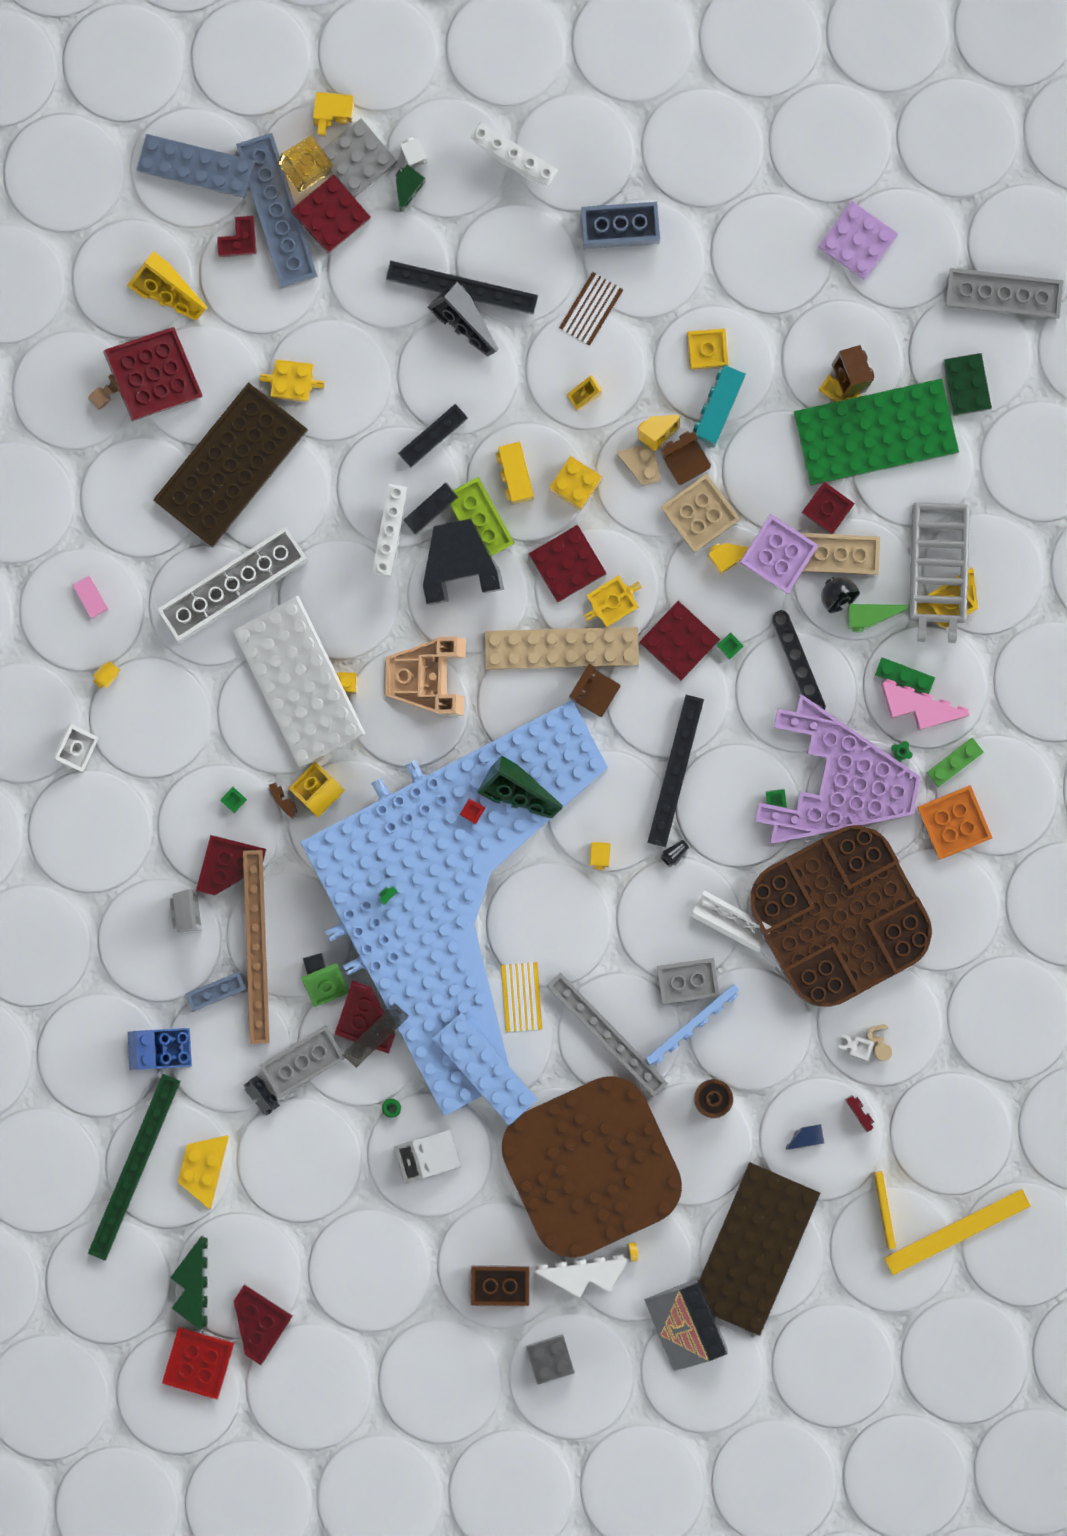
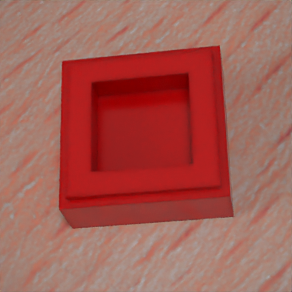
M468 798L459 815L476 825L485 807Z

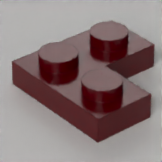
M254 215L235 217L236 236L217 237L219 257L257 254Z

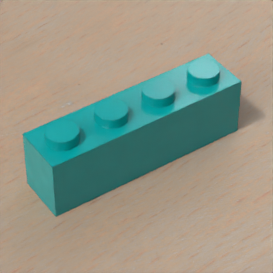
M726 365L723 370L719 369L715 378L718 380L716 387L712 386L708 397L711 399L708 404L704 403L700 413L703 415L701 422L697 421L693 429L699 440L716 446L744 381L745 373Z

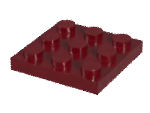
M334 174L291 209V213L327 254L332 252L371 219V216Z
M578 525L528 553L557 603L607 575Z
M677 601L639 643L676 678L682 681L717 644L720 638L680 601Z

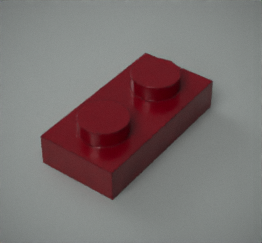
M853 1095L846 1098L845 1101L866 1132L874 1128L872 1125L874 1121L869 1113L865 1114L861 1109L863 1104L858 1097L854 1098Z

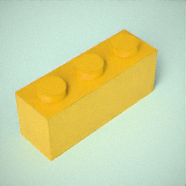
M521 442L499 446V452L495 454L498 464L502 463L503 471H500L502 482L507 483L508 489H505L507 501L511 500L513 505L533 500L534 494Z

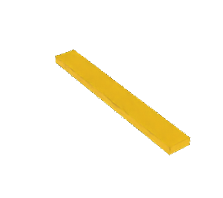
M1020 1189L884 1257V1260L891 1274L895 1275L1031 1207L1023 1189Z

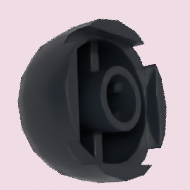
M832 577L825 582L821 593V600L830 614L837 613L843 610L840 606L847 602L852 604L860 595V591L850 579L846 577Z

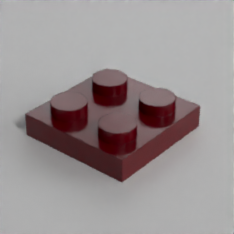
M823 482L801 513L828 533L833 534L855 503L826 482Z

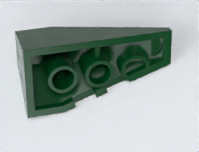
M501 756L491 766L478 789L479 794L495 803L505 802L512 804V808L522 807L529 809L530 813L550 819L563 808V805L518 764L504 756Z

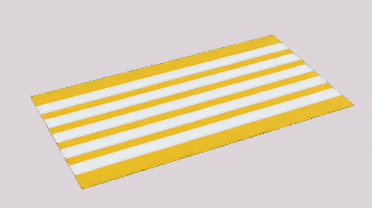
M537 962L501 965L506 1032L542 1029Z

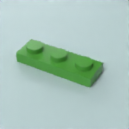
M972 737L926 773L935 785L939 787L983 754L984 751Z

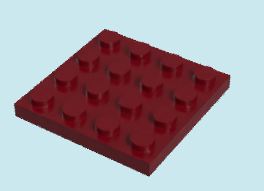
M174 327L103 351L132 422L203 397Z

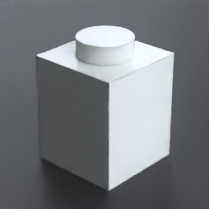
M408 138L403 141V144L400 146L407 165L411 168H416L427 163V158L418 138Z

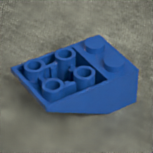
M190 1028L127 1032L129 1070L192 1067Z

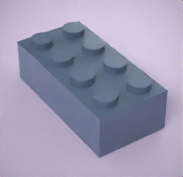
M657 202L581 207L584 249L660 243Z

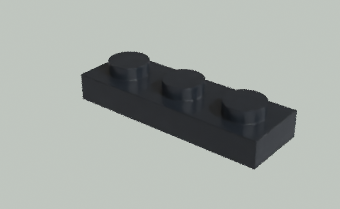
M445 482L404 518L403 521L417 535L457 500L459 496Z

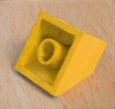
M315 761L288 788L317 817L324 813L345 791Z

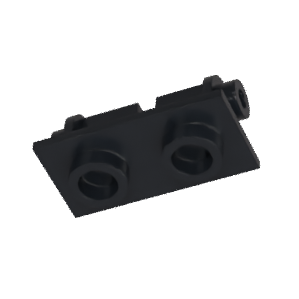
M257 1075L243 1085L245 1087L244 1090L252 1100L259 1097L260 1100L255 1104L263 1114L265 1113L268 1116L280 1106L275 1095L269 1092L265 1082Z

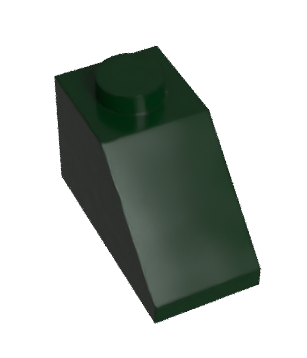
M406 165L405 168L401 167L395 175L397 177L396 186L399 207L402 212L426 182L425 177L409 165Z

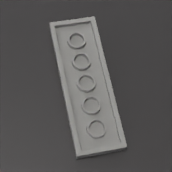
M950 268L945 307L1059 319L1063 280Z

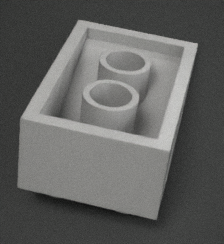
M187 889L173 893V898H170L171 910L175 911V917L172 918L173 929H177L178 933L202 930L197 891Z

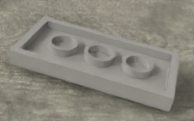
M324 1026L260 1064V1067L278 1098H281L346 1058L327 1026Z

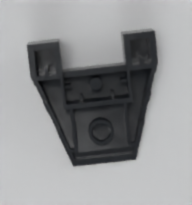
M471 518L433 527L423 581L426 604L433 605L449 601L445 582L479 575L482 593L486 594L504 590L501 571Z

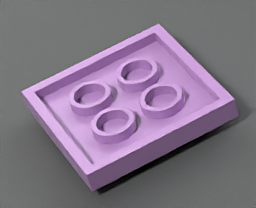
M851 201L818 248L865 280L898 233Z
M769 514L739 563L788 594L818 545L774 515Z

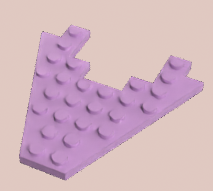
M803 695L799 696L796 712L777 709L774 728L811 735L807 754L824 757L826 761L819 795L800 791L796 810L758 803L755 822L773 825L770 843L773 844L836 831L851 825H865L913 815L921 779L919 775Z

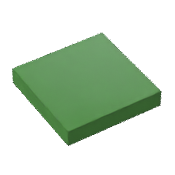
M337 963L301 977L314 1007L339 998L349 992V988Z

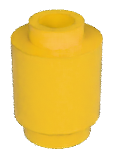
M110 660L107 663L104 662L93 674L95 678L93 682L101 689L103 686L107 689L119 676L118 673L121 670Z

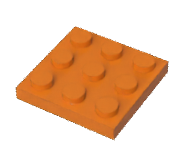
M971 785L917 807L939 860L993 838Z

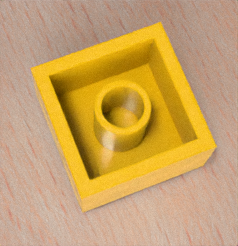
M570 456L550 485L549 491L579 511H582L602 481V476Z

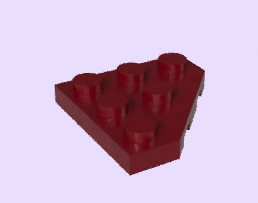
M210 835L196 891L217 895L244 879L243 851L263 850L264 862L267 849Z
M352 981L334 1035L389 1054L396 1035L372 988Z
M244 1284L234 1299L244 1353L247 1357L262 1365L293 1315Z

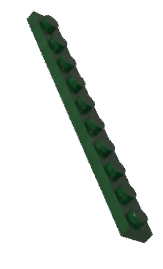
M162 1074L87 1254L104 1261L107 1260L181 1083L180 1080Z

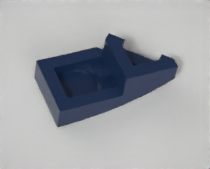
M821 1124L802 1127L800 1130H796L793 1134L794 1137L786 1145V1150L824 1144Z

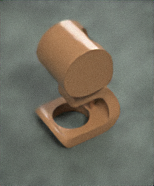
M112 374L108 376L111 381L109 385H106L104 388L98 387L88 397L98 410L111 401V394L119 391Z

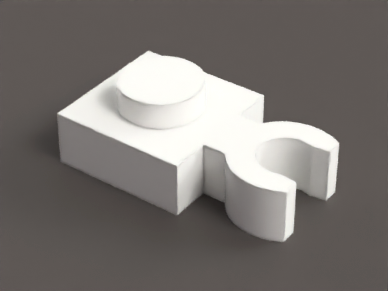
M842 1035V1038L847 1039L848 1043L845 1046L839 1044L838 1047L842 1050L851 1049L850 1055L869 1062L875 1043L856 1036L855 1041H852L848 1035Z

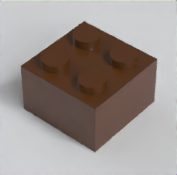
M861 345L839 351L832 362V367L844 398L865 393L874 380L873 369L869 368L866 351L862 350Z

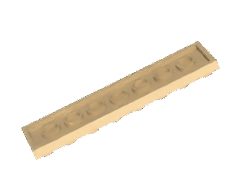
M638 627L485 631L486 670L587 667L588 664L594 667L639 666Z

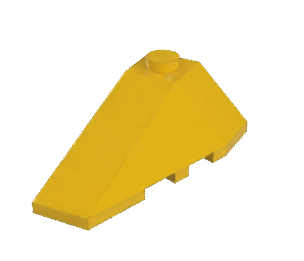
M152 251L127 284L130 289L147 300L151 298L158 301V304L163 307L165 305L172 307L177 313L196 321L207 308L169 262L154 251Z

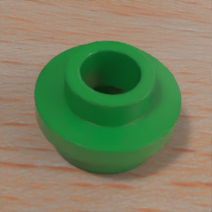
M387 1099L382 1105V1112L386 1117H397L401 1112V1104L396 1099ZM389 1105L395 1106L394 1112L388 1110Z

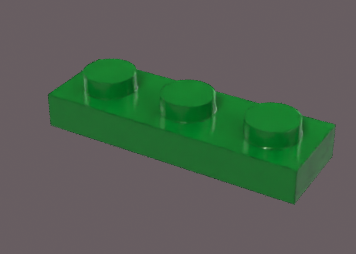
M881 657L874 675L885 680H892L903 687H911L921 694H929L935 680L933 676Z

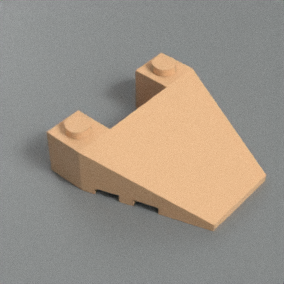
M439 637L428 643L420 644L415 648L386 657L385 695L441 715L464 716L465 696L447 694L448 659L466 658V639L460 637Z

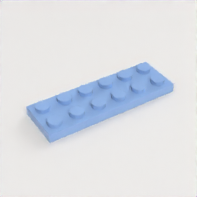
M462 1012L432 1037L508 1125L538 1100Z

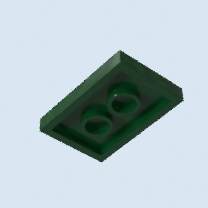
M982 353L944 359L953 415L957 416L991 410L992 406Z

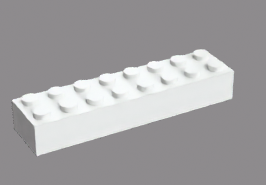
M284 527L157 610L180 644L307 563L308 560L288 528Z

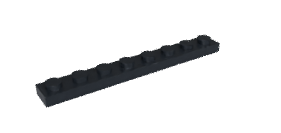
M391 260L386 276L387 281L443 293L448 287L458 282L466 289V292L473 301L533 315L538 299L536 294Z
M685 695L647 843L666 848L704 702L702 698Z

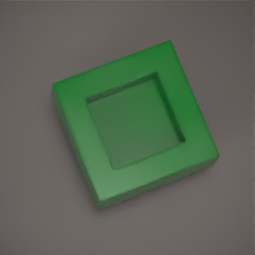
M731 632L717 645L729 660L744 647Z
M232 786L220 801L235 814L247 799Z
M785 789L765 791L767 804L787 808Z
M385 886L378 894L380 896L378 901L382 905H386L398 890L393 886L389 888Z

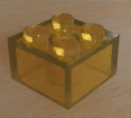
M312 136L284 151L277 162L299 192L328 176L334 166Z

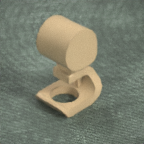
M885 1024L870 1027L866 1033L870 1041L876 1042L873 1048L874 1055L881 1061L891 1058L892 1049L889 1045L883 1043L884 1037L875 1036L873 1031L888 1029V1026Z

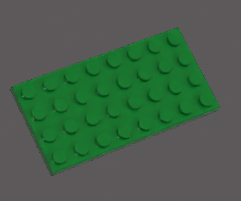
M942 378L793 412L810 486L959 453Z

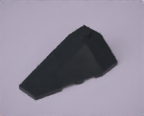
M458 282L448 287L427 307L443 324L446 325L448 322L455 328V333L469 338V343L487 357L499 350L471 296Z

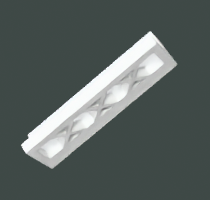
M706 891L703 892L691 917L759 952L765 938L761 931L756 928L759 925L755 918ZM704 899L712 902V904L705 902ZM762 922L766 930L772 927Z

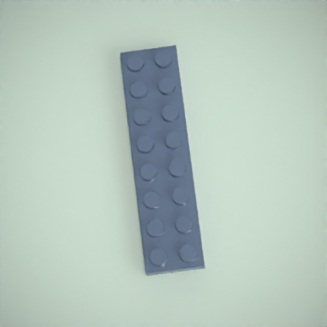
M269 133L237 143L236 146L240 157L256 162L249 187L281 288L318 277L302 225L291 213L295 203L273 134Z

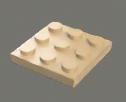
M707 473L660 507L693 553H696L740 521L739 516Z

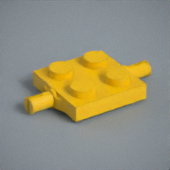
M276 359L272 375L260 373V381L271 382V398L309 402L310 392L313 387L324 389L325 381L314 380V365L311 363Z
M618 575L587 594L586 596L593 610L583 615L586 618L585 620L588 622L597 616L608 628L637 610L639 606L634 600L633 593L642 588L639 581L628 587Z

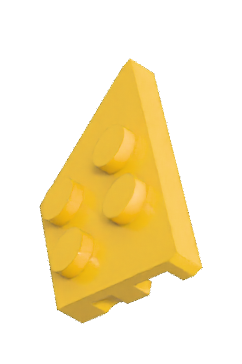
M973 567L968 569L967 616L978 610ZM942 585L928 594V596L960 597V586ZM917 603V613L959 615V604ZM934 622L944 629L949 628V623Z
M228 1135L187 1144L178 1178L180 1185L210 1209L212 1208L229 1140Z

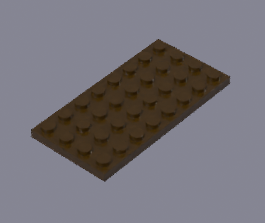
M248 382L153 501L213 548L306 434L308 429Z
M748 1163L699 1279L715 1317L756 1335H761L821 1194L820 1192L756 1164Z

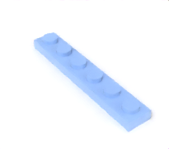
M733 984L645 1060L650 1065L652 1063L657 1065L664 1059L663 1054L666 1051L671 1053L679 1046L677 1043L682 1038L686 1040L694 1034L692 1029L697 1025L701 1028L709 1021L707 1017L711 1013L716 1015L723 1009L721 1005L724 1002L728 1001L730 1003L738 996L736 992L739 989Z

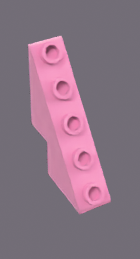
M886 679L885 682L881 683L891 719L914 713L919 731L970 715L968 713L969 710L964 707L958 706L955 708L950 706L951 703L942 699L940 701L933 700V696L927 693L917 694L914 692L915 689L908 686L901 688L896 686L897 683L892 680Z

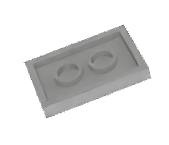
M714 958L657 966L662 1004L720 996Z

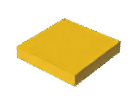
M725 328L687 331L690 370L729 366Z

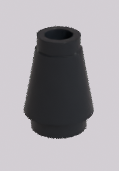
M681 840L664 850L661 859L669 867L676 866L689 849V846L684 840Z

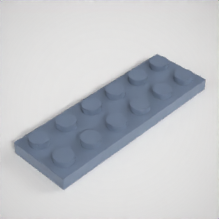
M146 134L137 171L246 198L256 162L251 159Z

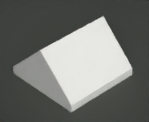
M69 723L53 759L83 772L99 737Z

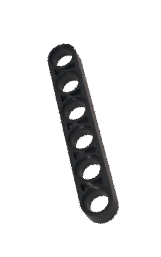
M779 610L774 613L772 623L800 692L813 703L819 702L822 705V709L825 710V702L790 616L786 611ZM778 614L785 615L786 622L784 624L776 622L775 617ZM791 632L793 640L791 642L784 641L783 633ZM793 649L799 650L801 654L797 660L790 657V651ZM799 667L807 669L808 674L806 677L798 676L797 669ZM806 685L814 686V694L807 695L804 692Z

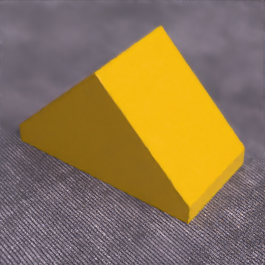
M590 375L566 395L574 408L579 410L602 396V390L593 375Z

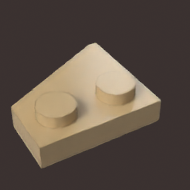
M645 445L617 451V456L621 458L642 486L661 482L655 451Z

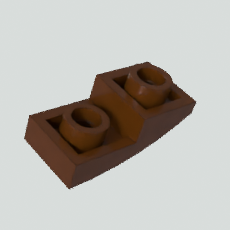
M276 782L269 784L277 804L290 818H296L295 813H298L295 802H291L289 798L282 800V797H285L282 786H277Z

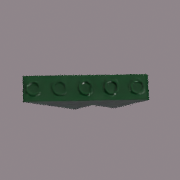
M203 1235L170 1277L185 1289L172 1309L199 1330L208 1325V1317L204 1315V1308L208 1306V1297L204 1296V1288L208 1287V1277L204 1276V1268H208V1257H204V1249H208V1237Z

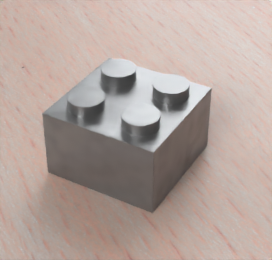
M563 1334L526 1345L537 1385L575 1373Z

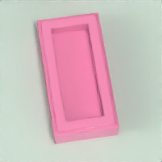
M90 576L73 584L91 619L108 610Z

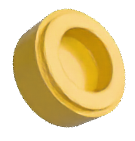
M630 1242L627 1244L630 1262H636L638 1260L637 1245L635 1242Z

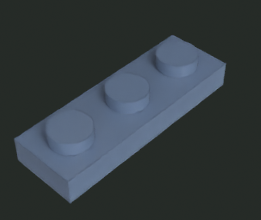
M236 972L188 992L185 995L192 1012L247 989L240 972Z

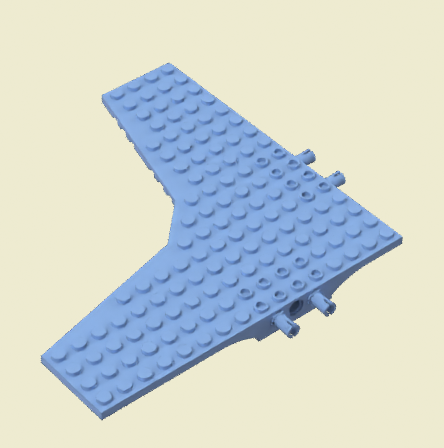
M573 700L427 776L422 774L417 761H412L411 764L405 765L413 779L412 784L392 794L389 793L382 778L378 779L377 782H372L371 785H373L379 797L378 802L300 842L340 919L339 925L325 931L327 936L335 933L328 937L329 941L332 942L344 934L349 936L358 954V958L343 965L345 970L353 967L346 971L347 975L350 976L362 968L366 969L443 1116L482 1096L432 1039L459 1013L462 1012L509 1066L475 929V922L490 873L550 820V818L530 813L529 809L522 807L512 808V804L505 802L495 803L479 794L478 789L491 766L501 756L518 764L563 805V808L603 773L608 766ZM468 798L485 807L476 825L459 815ZM385 886L388 888L393 886L398 891L386 905H382L378 901L380 898L378 894Z

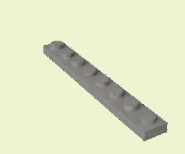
M562 973L557 975L547 985L654 1097L668 1084Z

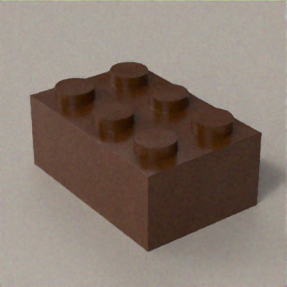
M471 1265V1306H529L530 1266Z

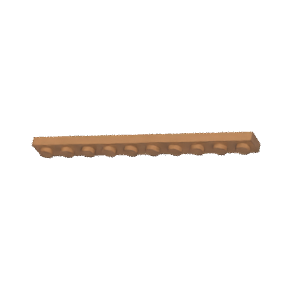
M263 850L243 851L250 1044L270 1043Z

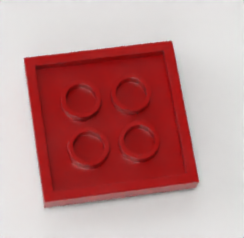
M178 1327L162 1384L218 1400L235 1343Z

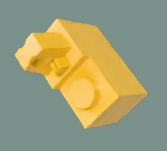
M316 92L313 119L314 125L318 126V136L326 137L327 126L331 127L333 121H336L338 124L352 122L354 109L353 95Z

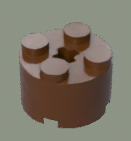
M717 1079L706 1080L696 1088L694 1104L702 1115L709 1118H719L730 1111L733 1105V1094L725 1082ZM716 1093V1098L719 1100L711 1104V1100L708 1097Z

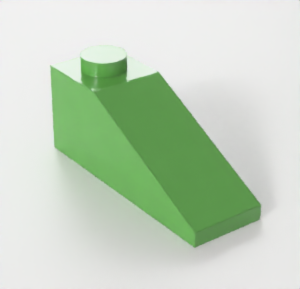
M849 604L848 629H853V632L856 633L864 632V629H869L906 611L907 605Z

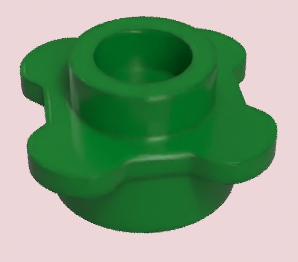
M907 741L891 746V751H893L895 756L894 759L901 762L906 758H912L913 754L909 750V743Z

